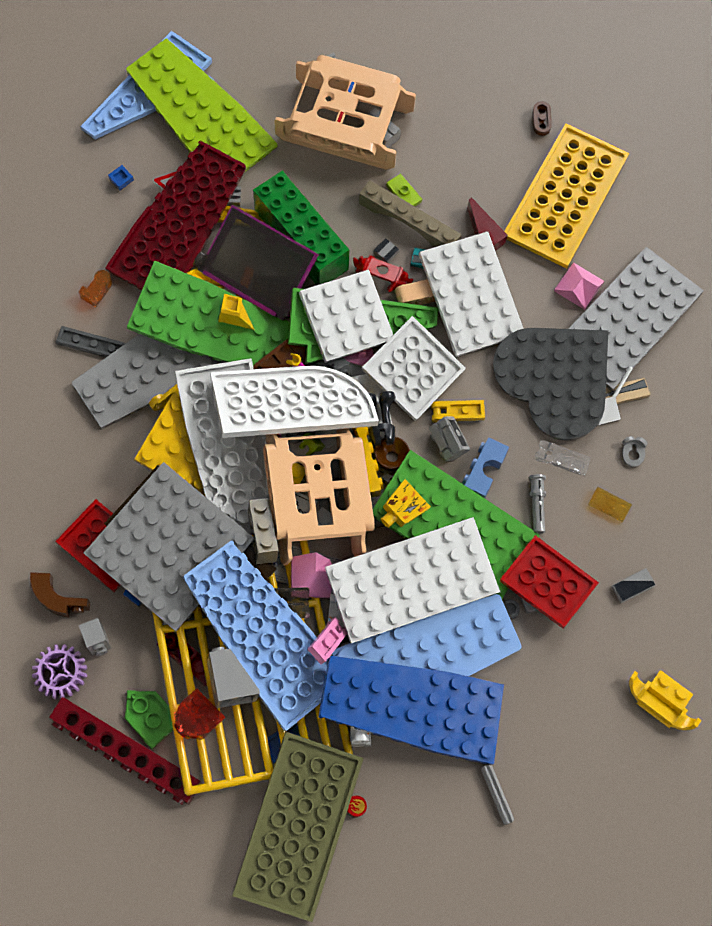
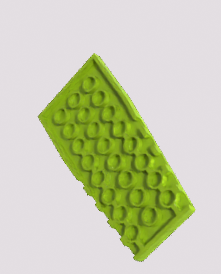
M167 38L126 68L127 74H130L134 79L135 84L145 93V97L152 102L156 111L163 116L167 125L174 130L175 135L189 152H193L201 140L246 165V172L277 148L278 144L244 107Z

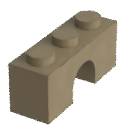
M269 498L249 500L247 512L250 529H253L256 564L276 562L278 546Z

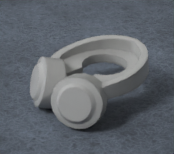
M633 436L626 437L622 441L624 446L622 449L623 461L629 467H637L644 461L647 441L641 437L636 439ZM633 445L639 454L638 460H631L628 456L629 452L632 451Z

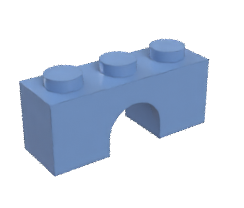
M488 437L486 443H481L478 450L480 455L478 459H473L470 466L472 471L470 475H465L462 484L485 498L493 479L484 474L483 468L493 466L500 469L509 447Z

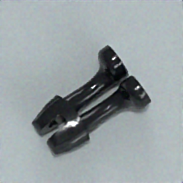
M385 391L378 396L382 423L379 424L378 422V426H371L368 429L374 447L381 446L380 432L385 433L386 445L394 444L395 426L391 424L390 406L396 399L393 391ZM368 393L373 401L377 413L376 395L374 393Z

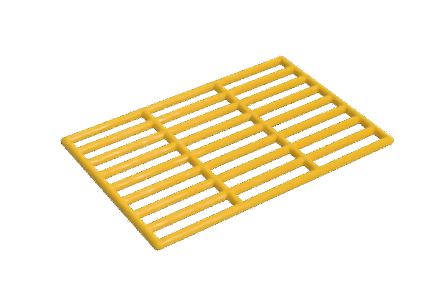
M300 541L302 555L309 554L308 541ZM290 562V563H288L287 565H285V569H286L287 578H288V583H289V588H290V592H291V562ZM273 573L268 579V583L275 588V592L279 595L275 573ZM291 596L293 603H288V606L292 611L296 612L304 623L302 609L314 607L320 634L326 627L320 598L311 597L312 599L300 601L299 596ZM197 607L193 611L195 620L185 621L176 631L189 702L177 704L164 634L174 632L175 630L168 624L163 625L162 619L152 612L185 794L193 795L270 779L273 765L259 697L255 702H252L265 772L253 774L239 704L232 706L245 776L235 778L232 776L220 708L216 709L207 665L209 649L204 626L212 625L209 619L203 618L201 609ZM191 628L197 629L209 693L208 699L198 701L184 631ZM219 637L220 647L227 649ZM320 703L315 707L321 741L322 744L331 747L325 718H319ZM211 707L225 780L212 782L199 712L200 708ZM191 710L204 780V784L195 786L191 784L179 712ZM303 717L297 722L300 737L309 739L305 718ZM276 721L280 743H282L284 734L287 731H284ZM339 724L344 752L353 754L347 725Z

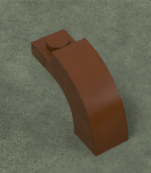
M30 572L33 592L41 604L50 612L58 616L69 617L70 610L74 613L90 611V601L88 598H69L58 595L54 591V578L50 573Z

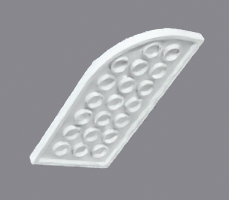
M299 366L210 373L223 438L378 426L379 420L375 406L368 392L356 380L334 369L320 366Z

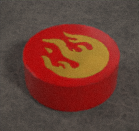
M358 795L352 796L347 812L353 817L362 816L367 809L365 799Z

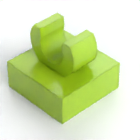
M310 432L305 433L303 436H315V434ZM319 438L303 439L304 442L299 445L300 449H304L306 445L309 447V451L305 454L306 456H311L314 452H320L325 447Z

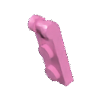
M333 617L307 649L320 665L327 661L347 635L345 627L342 628L339 620Z

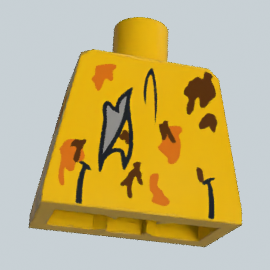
M405 479L383 505L387 514L381 518V521L388 528L395 522L400 527H403L425 513L431 506Z

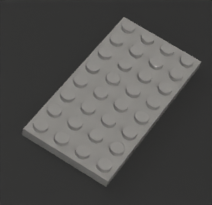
M645 247L569 329L609 330L606 387L613 391L620 384L629 367H632V370L702 295L704 290L648 247Z

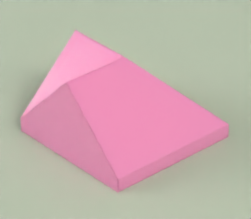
M573 262L554 291L585 310L604 281Z
M316 552L293 556L291 561V596L330 598L332 588L325 571L326 566L332 565L330 559Z

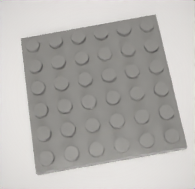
M163 462L87 548L84 554L172 629L177 631L199 606L183 576L230 541H233L239 551L244 553L254 541V537Z

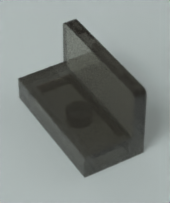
M308 587L274 589L288 603L289 608L294 613L296 612L301 619L310 617L308 602L310 591Z

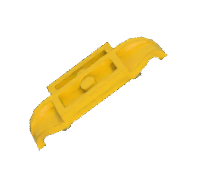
M661 670L652 682L647 681L646 684L639 680L638 672L634 671L630 677L629 686L632 695L638 701L637 705L668 728L692 730L698 727L701 719H693L686 715L688 710L685 707L693 696L690 691Z

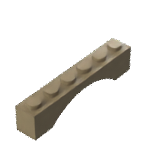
M371 180L368 181L360 192V205L374 213L384 214L403 222L422 235L433 247L461 240V233Z

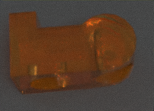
M105 270L97 271L91 284L87 288L82 286L78 291L80 298L97 307L112 286L110 274Z

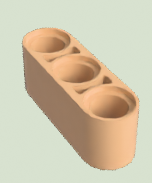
M428 279L401 285L394 290L397 301L401 303L423 305L436 302Z

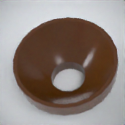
M395 437L393 445H386L385 438H383L381 446H376L375 457L381 467L387 470H397L410 449L408 444L399 437ZM389 453H395L398 459L390 462L386 456Z

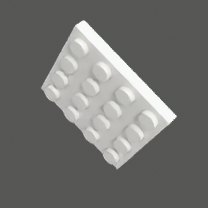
M369 270L299 292L325 363L385 344L393 336Z
M412 316L361 369L384 392L393 391L396 396L395 402L416 421L466 368Z

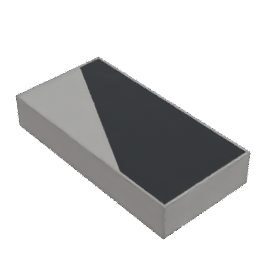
M647 568L613 584L611 587L620 603H623L655 587L656 584Z

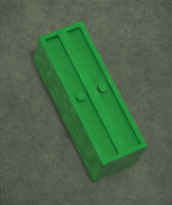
M283 170L253 189L254 210L265 224L319 254L308 274L316 286L333 281L349 270V248ZM284 246L302 267L306 258Z

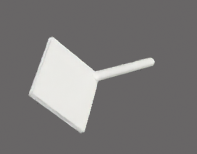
M629 367L613 396L605 398L604 414L598 425L621 419L616 397L631 373L632 367Z

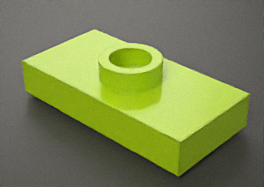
M401 173L386 183V186L394 195L411 205L417 206L422 202L420 195Z

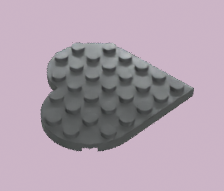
M524 328L509 334L499 344L495 352L493 361L495 378L499 386L509 396L520 401L529 402L531 417L543 433L554 439L565 441L582 438L598 426L604 414L609 330Z

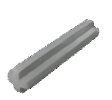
M486 765L481 768V771L503 824L507 825L514 821V817L492 765Z

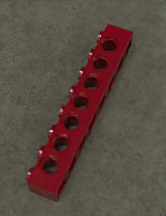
M62 696L49 716L53 721L52 726L60 731L63 728L70 731V737L78 742L80 739H83L87 742L86 746L96 752L99 749L104 752L103 757L111 762L117 760L122 763L120 767L129 773L132 770L139 774L137 778L147 784L149 781L156 784V790L163 794L169 792L174 795L172 799L181 805L184 802L188 805L191 803L195 794H185L179 767ZM72 716H77L78 722L70 726L68 724L69 719ZM88 727H95V732L93 735H85V731ZM111 737V745L104 747L102 745L103 739ZM128 747L130 750L128 756L120 757V750ZM140 758L147 759V764L143 768H138L136 765ZM162 768L164 769L163 777L159 779L154 778L155 770ZM190 775L192 786L202 784L199 779ZM174 779L182 781L179 789L171 788V783Z

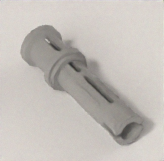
M534 474L528 477V480L531 482L529 496L532 498L533 530L538 534L546 532L544 518V498L546 497L544 480L546 476L542 474Z

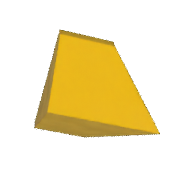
M224 294L218 321L254 330L242 303V298Z

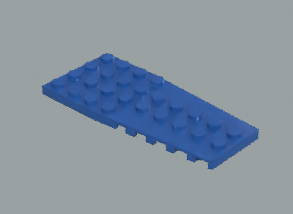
M330 656L327 663L319 718H326L338 724L354 727V729L365 730L377 736L388 737L391 740L404 742L429 752L493 765L504 684L446 671Z

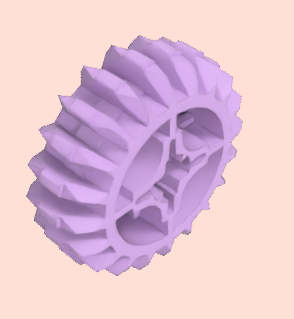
M63 644L60 650L59 646L55 645L54 651L47 647L48 653L45 655L44 652H40L43 658L41 660L39 658L35 659L39 665L32 666L34 671H38L32 674V677L37 679L34 684L35 686H40L38 689L40 692L45 691L46 697L52 694V698L57 699L60 693V697L62 698L63 696L65 698L66 692L71 697L73 696L72 689L77 692L80 690L77 684L84 685V681L81 678H86L87 674L81 671L87 670V666L82 665L85 659L83 657L79 658L81 655L79 651L74 653V647H70L67 650V646ZM64 657L57 663H50L55 658ZM70 659L75 663L74 675L68 671ZM45 668L51 672L49 685L44 677ZM54 669H55V670H57V669H58V670H61V669H62V670L65 672V674H61V673L57 674V673L54 671ZM63 680L70 681L68 684L64 686L55 687L56 685H59V683Z

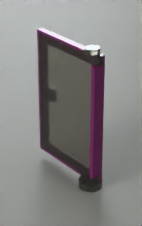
M232 205L208 253L200 252L194 260L193 267L284 321L285 318H290L292 289H301L319 254Z

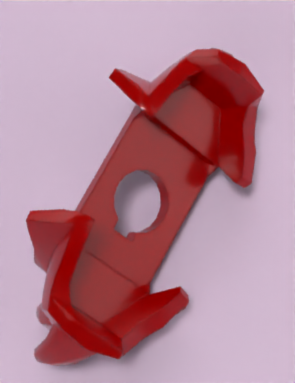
M371 255L368 258L360 256L359 259L353 257L356 273L369 270L372 276L391 282L392 284L387 288L389 292L401 285L412 283L414 280L409 278L408 273L403 271L401 266L398 267L378 260ZM385 266L388 272L381 274L378 272L377 267Z

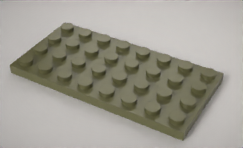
M285 732L232 892L233 897L313 922L364 758Z

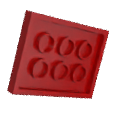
M95 499L55 542L114 593L121 585L84 554L87 548L107 527L104 523L113 514Z
M536 535L500 579L501 583L562 629L565 628L599 583Z

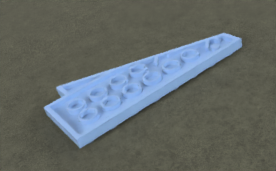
M173 31L164 38L172 42L203 71L211 65V57ZM129 75L81 125V130L93 139H98L155 112L156 109Z

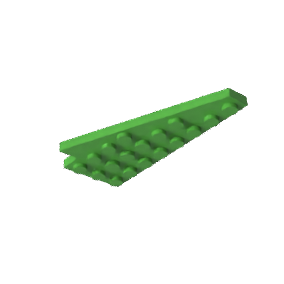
M293 288L288 344L306 347L305 364L323 360L299 292L304 289ZM380 300L393 335L412 316L426 330L437 326V307Z

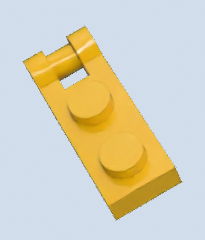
M484 400L435 401L431 404L433 423H437V421L446 416L454 417L456 421L485 420ZM441 409H446V413L441 414Z

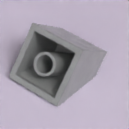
M224 647L212 649V652H209L207 665L216 709L255 702L260 691L231 649H225Z

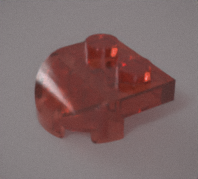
M196 688L175 710L174 727L185 739L202 740L225 719V716Z

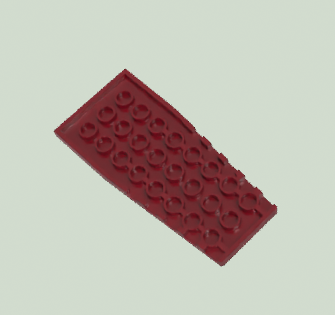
M200 140L196 149L187 156L188 159L185 163L178 167L174 177L167 181L163 191L156 195L152 205L148 206L134 223L106 265V271L140 290L145 285L154 261L184 273L191 271L246 170L244 163Z

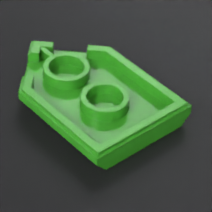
M127 690L125 719L147 745L153 749L173 732L169 706L156 691Z

